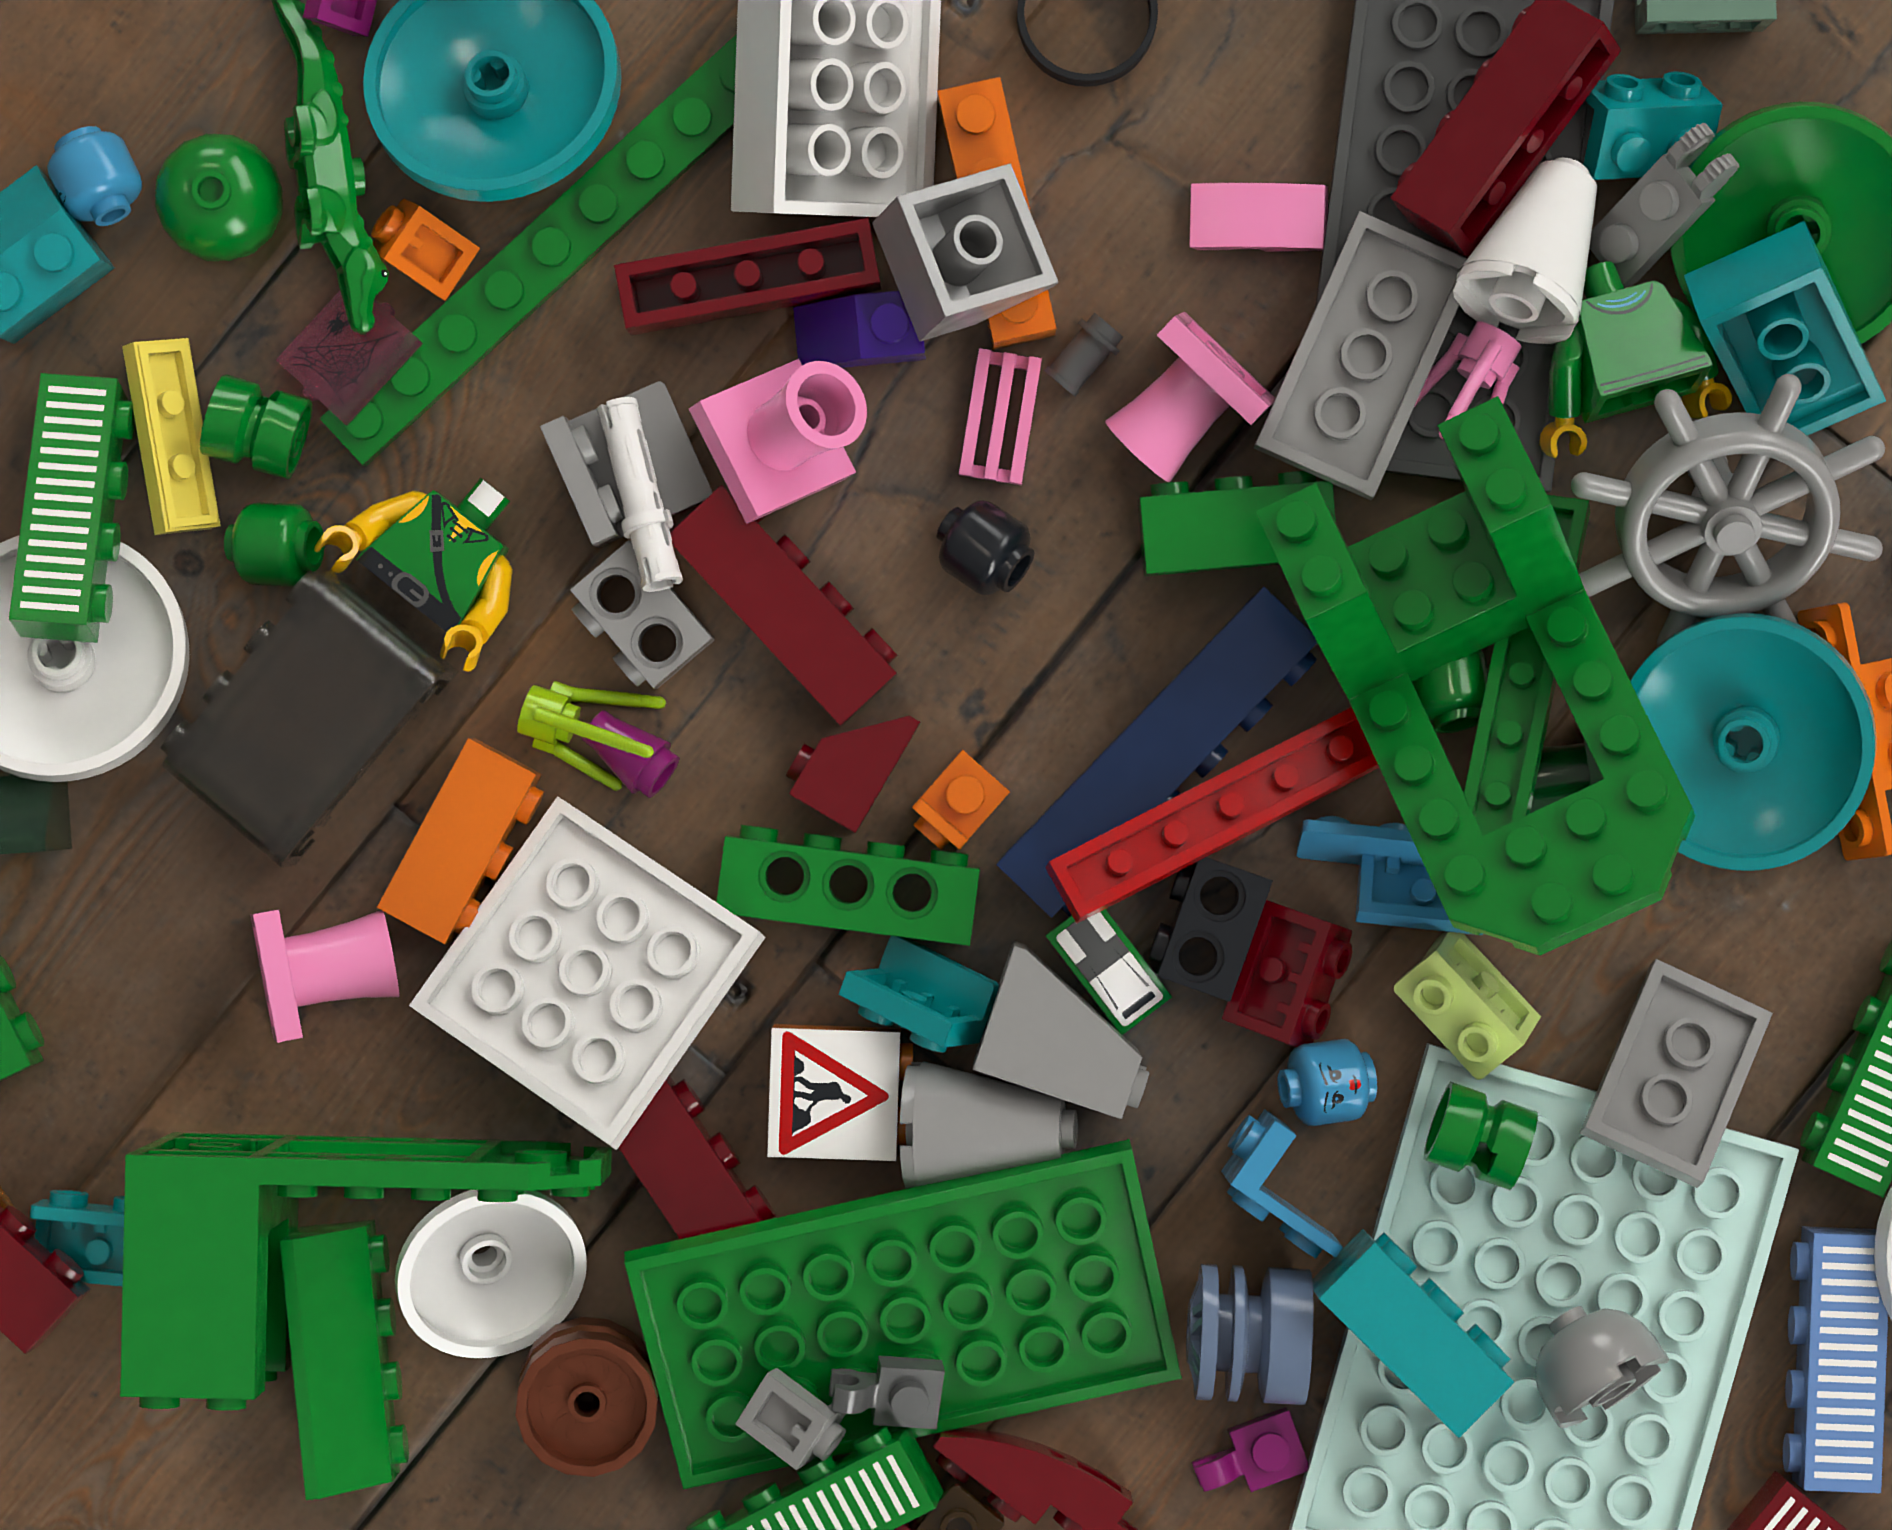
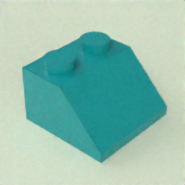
M37 165L0 192V338L15 344L115 268L82 223L74 219L67 212L54 186Z

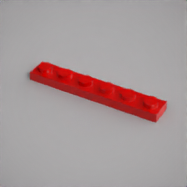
M1352 707L1058 856L1049 861L1045 868L1077 924L1378 769L1379 766Z

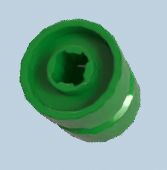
M225 374L221 376L216 384L205 414L200 438V452L203 455L233 464L238 463L244 457H248L254 470L288 480L298 465L306 443L313 403L310 399L276 390L268 398L263 396L259 384Z
M1450 1081L1435 1111L1426 1139L1423 1159L1457 1172L1469 1165L1473 1167L1475 1178L1511 1190L1515 1186L1526 1163L1536 1131L1538 1112L1505 1100H1501L1495 1106L1488 1105L1485 1093Z

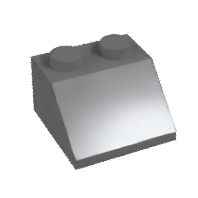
M1011 163L897 196L872 222L919 342L976 325L1059 283Z

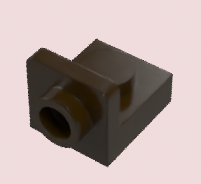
M953 1484L941 1497L936 1509L930 1511L916 1530H1000L1004 1526V1515L987 1501L985 1495L978 1501L962 1486Z

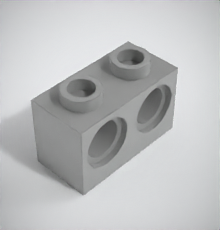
M630 540L570 589L580 601L571 609L595 638L604 631L621 650L613 657V660L637 687L647 680L653 688L658 689L715 641L714 637L672 588L655 592L643 591L635 551ZM614 577L629 579L635 590V598L632 605L620 613L609 612L601 601V590L604 584ZM657 625L669 627L676 637L674 653L670 658L662 662L651 661L646 657L642 649L644 634L647 630Z

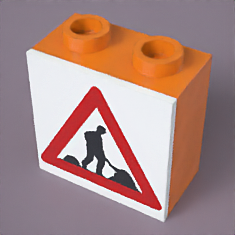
M774 1024L771 1030L767 1157L896 1161L898 1145H906V1124H900L899 1086L900 1081H904L907 1066L913 1062V1043H901V1028Z

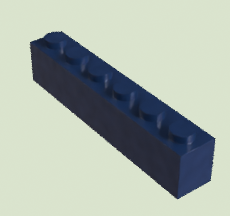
M1265 587L1259 589L996 862V865L1051 918L1060 909L1068 916H1071L1069 909L1045 868L1048 862L1180 795L1181 793L1177 788L1193 771L1203 779L1229 752L1221 742L1238 725L1247 733L1272 708L1273 704L1265 698L1266 695L1282 679L1290 686H1293L1318 660L1310 652L1317 644L1312 632Z

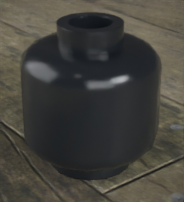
M985 500L976 501L964 510L959 507L952 509L940 524L936 535L937 539L942 542L939 553L941 567L966 586L982 595H992L1000 589L1004 592L1011 591L1027 573L1035 554L1034 550L1029 547L1031 537L1028 527L992 502Z

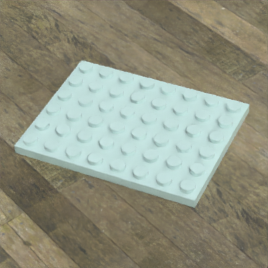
M1427 1043L1372 1238L1376 1240L1385 1232L1418 1266L1410 1276L1420 1286L1430 1277L1464 1312L1456 1322L1465 1331L1476 1323L1511 1359L1503 1369L1515 1383L1458 1438L1346 1326L1308 1459L1309 1465L1307 1472L1304 1473L1289 1530H1691L1799 1149L1726 1128L1706 1178L1696 1188L1580 1134L1597 1091L1500 1064L1483 1079L1478 1080L1471 1075L1447 1048ZM1450 1081L1485 1093L1488 1105L1495 1106L1501 1100H1505L1538 1112L1536 1131L1526 1163L1520 1177L1511 1190L1475 1178L1473 1167L1469 1165L1457 1172L1423 1159L1426 1139L1435 1111ZM1578 1306H1582L1586 1314L1606 1308L1626 1312L1641 1321L1655 1336L1669 1358L1668 1363L1658 1364L1661 1371L1655 1377L1617 1404L1606 1410L1602 1405L1592 1407L1589 1404L1581 1408L1588 1418L1587 1420L1567 1428H1560L1546 1408L1536 1383L1535 1366L1540 1350L1554 1336L1549 1325L1565 1312Z

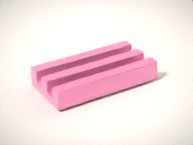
M979 348L959 476L1022 485L1042 358L1024 357L1013 353L993 352L992 350ZM989 365L1002 367L987 462L986 466L974 464ZM1014 369L1027 371L1012 467L1011 470L999 469Z

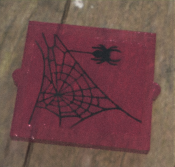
M339 291L280 354L276 361L304 386L303 394L311 401L318 399L345 425H348L423 343L394 317L395 309L389 303L384 302L380 305L375 299L372 310L375 318L373 328L365 335L354 332L349 325L341 291Z

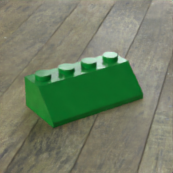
M375 1219L298 1227L280 1240L305 1498L306 1500H314L392 1482L400 1472V1464L408 1463L409 1446L406 1426L404 1424L395 1425L393 1400L402 1399V1376L399 1362H389L387 1337L395 1336L396 1316L393 1299L391 1297L383 1298L380 1273L389 1272L390 1267L386 1234L376 1235Z

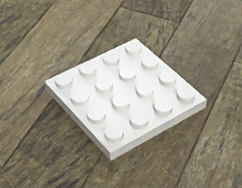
M557 796L477 909L478 913L471 926L464 927L409 1006L617 1150L766 937L760 931Z

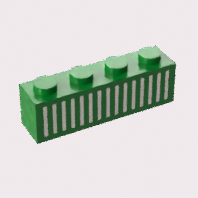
M40 374L9 612V621L20 637L98 643L100 623H109L113 607V590L111 585L105 584L108 561H117L121 540L119 523H113L115 501L125 499L128 487V466L126 462H120L123 439H132L135 430L132 401H128L119 380L116 378Z
M1892 940L1886 948L1880 963L1879 971L1886 974L1875 997L1868 995L1864 999L1854 1019L1853 1030L1859 1032L1849 1055L1844 1053L1839 1055L1829 1073L1826 1087L1833 1091L1823 1113L1815 1111L1811 1115L1800 1139V1146L1806 1148L1801 1159L1802 1161L1883 1198L1892 1180Z
M881 1426L854 1441L852 1445L856 1451L837 1461H834L831 1455L824 1461L817 1458L797 1471L799 1480L781 1489H778L775 1482L765 1484L741 1500L744 1508L726 1517H723L720 1510L712 1511L692 1522L686 1527V1530H894L936 1509L944 1490L909 1427H902L890 1433L887 1426Z

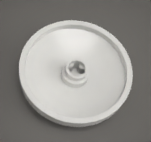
M19 535L0 543V770L18 777L48 782L74 781L105 773L122 765L145 749L160 734L178 706L184 691L189 668V638L183 613L172 590L157 569L140 553L120 542L117 561H108L105 584L112 586L113 607L109 623H100L98 643L20 637L9 621Z

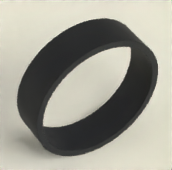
M1018 0L1017 5L1019 36L1031 60L1050 77L1066 84L1084 87L1113 82L1136 67L1151 45L1158 18L1157 0H1147L1149 27L1137 51L1129 59L1113 69L1100 73L1083 74L1062 69L1050 62L1039 52L1032 42L1026 27L1024 15L1026 0Z

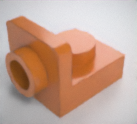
M402 199L397 207L394 205L389 206L380 215L371 233V236L375 238L373 245L379 253L381 260L389 263L444 301H446L480 250L477 245L427 210L406 199Z
M962 750L912 806L921 815L913 826L940 850L949 842L960 850L1010 791Z

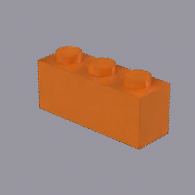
M468 738L377 908L443 944L452 942L456 933L460 934L464 927H470L476 917L477 909L481 902L475 900L485 879L488 877L496 882L505 869L514 851V848L505 842L516 822L519 821L527 825L537 810L544 795V791L536 788L542 774L476 738Z

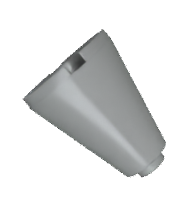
M925 1061L911 1062V1065H908L906 1068L902 1087L900 1124H906L907 1146L900 1145L902 1178L907 1189L1061 1158V1154L1065 1153V1148H1076L1078 1134L1077 1111L1066 1110L1065 1100L1020 1085Z

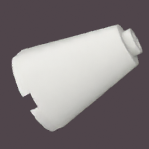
M1564 157L1540 163L1459 269L1456 279L1457 283L1453 290L1454 298L1463 311L1474 320L1485 322L1495 327H1498L1499 322L1517 328L1519 331L1516 340L1527 343L1553 344L1565 341L1572 335L1574 327L1580 319L1597 195V184L1583 164Z

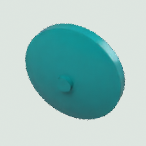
M399 0L383 19L373 37L365 62L363 86L366 110L371 124L384 150L405 174L424 187L445 196L468 201L493 202L510 200L538 192L555 184L580 166L596 149L611 125L620 97L622 78L617 45L607 19L594 0Z
M1736 613L1712 617L1687 626L1661 643L1646 658L1630 681L1695 813V818L1686 841L1682 840L1678 852L1686 857L1706 865L1741 871L1764 870L1787 865L1803 859L1831 841L1846 826L1861 804L1871 780L1877 750L1876 725L1870 699L1855 670L1844 656L1829 642L1811 630L1789 620L1770 615Z

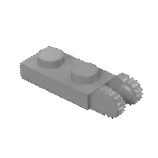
M1706 123L1697 124V126L1692 127L1680 137V140L1668 150L1667 154H1663L1592 229L1590 250L1600 262L1612 261L1615 264L1624 287L1632 286L1640 280L1716 201L1713 196L1738 171L1739 163L1728 153L1711 161L1697 177L1688 167L1715 137L1713 131Z

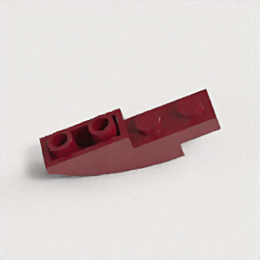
M957 1428L936 1433L933 1437V1448L940 1452L936 1462L946 1472L964 1484L971 1477L991 1491L990 1495L986 1498L987 1501L1014 1522H1017L1023 1515L1036 1525L1049 1506L1052 1505L1058 1510L1053 1519L1065 1530H1138L1123 1518V1515L1133 1504L1131 1492L1104 1473L1066 1453L1013 1435L974 1428Z

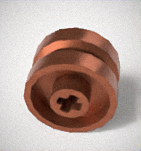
M579 1317L556 1324L533 1343L521 1366L515 1416L523 1441L542 1463L566 1475L595 1477L621 1469L642 1452L655 1428L658 1390L646 1346L633 1331L609 1319ZM591 1392L594 1394L593 1401H582L579 1399V1394Z

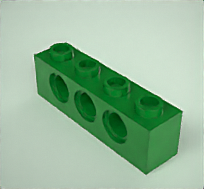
M741 825L739 836H725L716 903L736 916L970 946L980 868L967 866L969 854L931 849L929 861L904 858L905 846L873 841H867L866 853L841 850V837L804 833L803 845L777 841L779 829ZM789 857L801 865L804 872V881L798 891L791 894H783L776 891L770 885L768 870L772 862L777 858ZM851 865L863 871L867 878L868 887L861 899L854 902H845L835 896L831 888V878L839 867ZM906 874H918L928 881L931 887V898L923 908L907 910L897 903L894 897V886L900 877Z

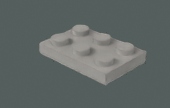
M1655 959L1647 971L1582 1125L1580 1134L1698 1188L1706 1178L1773 1013Z

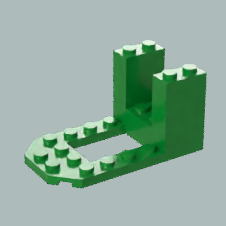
M1497 396L1437 425L1465 489L1464 492L1350 546H1347L1316 483L1256 511V514L1304 619L1350 702L1454 928L1480 936V933L1510 942L1515 948L1541 956L1662 900L1672 876L1670 869L1682 840L1686 841L1695 818V813L1584 589L1553 506ZM1530 627L1603 780L1483 835L1412 682L1449 662L1460 660Z
M172 1132L126 1154L120 1397H139V1407L148 1409L177 1408L180 1406V1398L206 1399L207 1409L241 1410L246 1408L247 1400H255L265 1391V1382L276 1381L278 1379V1372H286L292 1366L280 1240L298 1228L299 1198L318 1196V1186L344 1187V1197L350 1199L384 1198L385 1188H411V1199L423 1201L450 1200L451 1189L478 1190L477 1200L483 1202L518 1201V1195H523L524 1191L550 1189V1195L586 1197L590 1196V1190H594L595 1186H601L611 1174L612 1148L584 1146L583 1157L571 1156V1143L549 1140Z

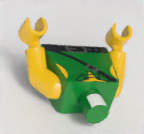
M481 477L458 506L435 490L428 494L413 490L373 504L344 526L334 525L328 528L315 545V552H319L325 545H335L341 549L343 556L331 568L336 573L343 572L358 551H363L356 559L358 562L446 631L440 651L442 659L446 657L447 651L453 647H462L469 652L463 670L466 672L472 671L476 667L483 644L488 641L508 612L513 570L509 561L505 558L509 548L487 530L510 503V500Z

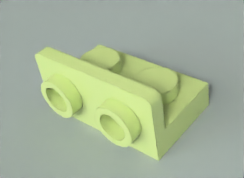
M1444 932L1441 934L1423 959L1394 985V992L1471 1075L1478 1080L1483 1079L1525 1044L1541 1018L1535 1009L1464 933Z

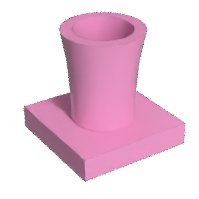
M1186 312L1174 316L1157 334L1179 357L1139 396L1105 420L1114 435L1141 462L1167 482L1172 481L1192 449L1229 406L1252 425L1275 400V397Z
M797 359L705 398L689 408L746 524L837 484L856 473L844 446L854 442L865 427L867 419L866 400L856 380L846 370L836 364L826 361H813L802 365L800 360Z
M279 910L250 914L273 1038L277 1043L303 1038L297 1007L356 998L399 997L395 961L384 911L379 910L344 924L285 938Z

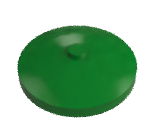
M1801 101L1776 104L1753 111L1733 121L1715 134L1707 148L1688 167L1697 177L1711 161L1727 153L1735 158L1740 167L1713 196L1716 201L1670 247L1678 282L1694 311L1696 312L1684 278L1685 274L1805 221L1861 344L1881 332L1892 322V135L1872 120L1850 109L1820 102Z

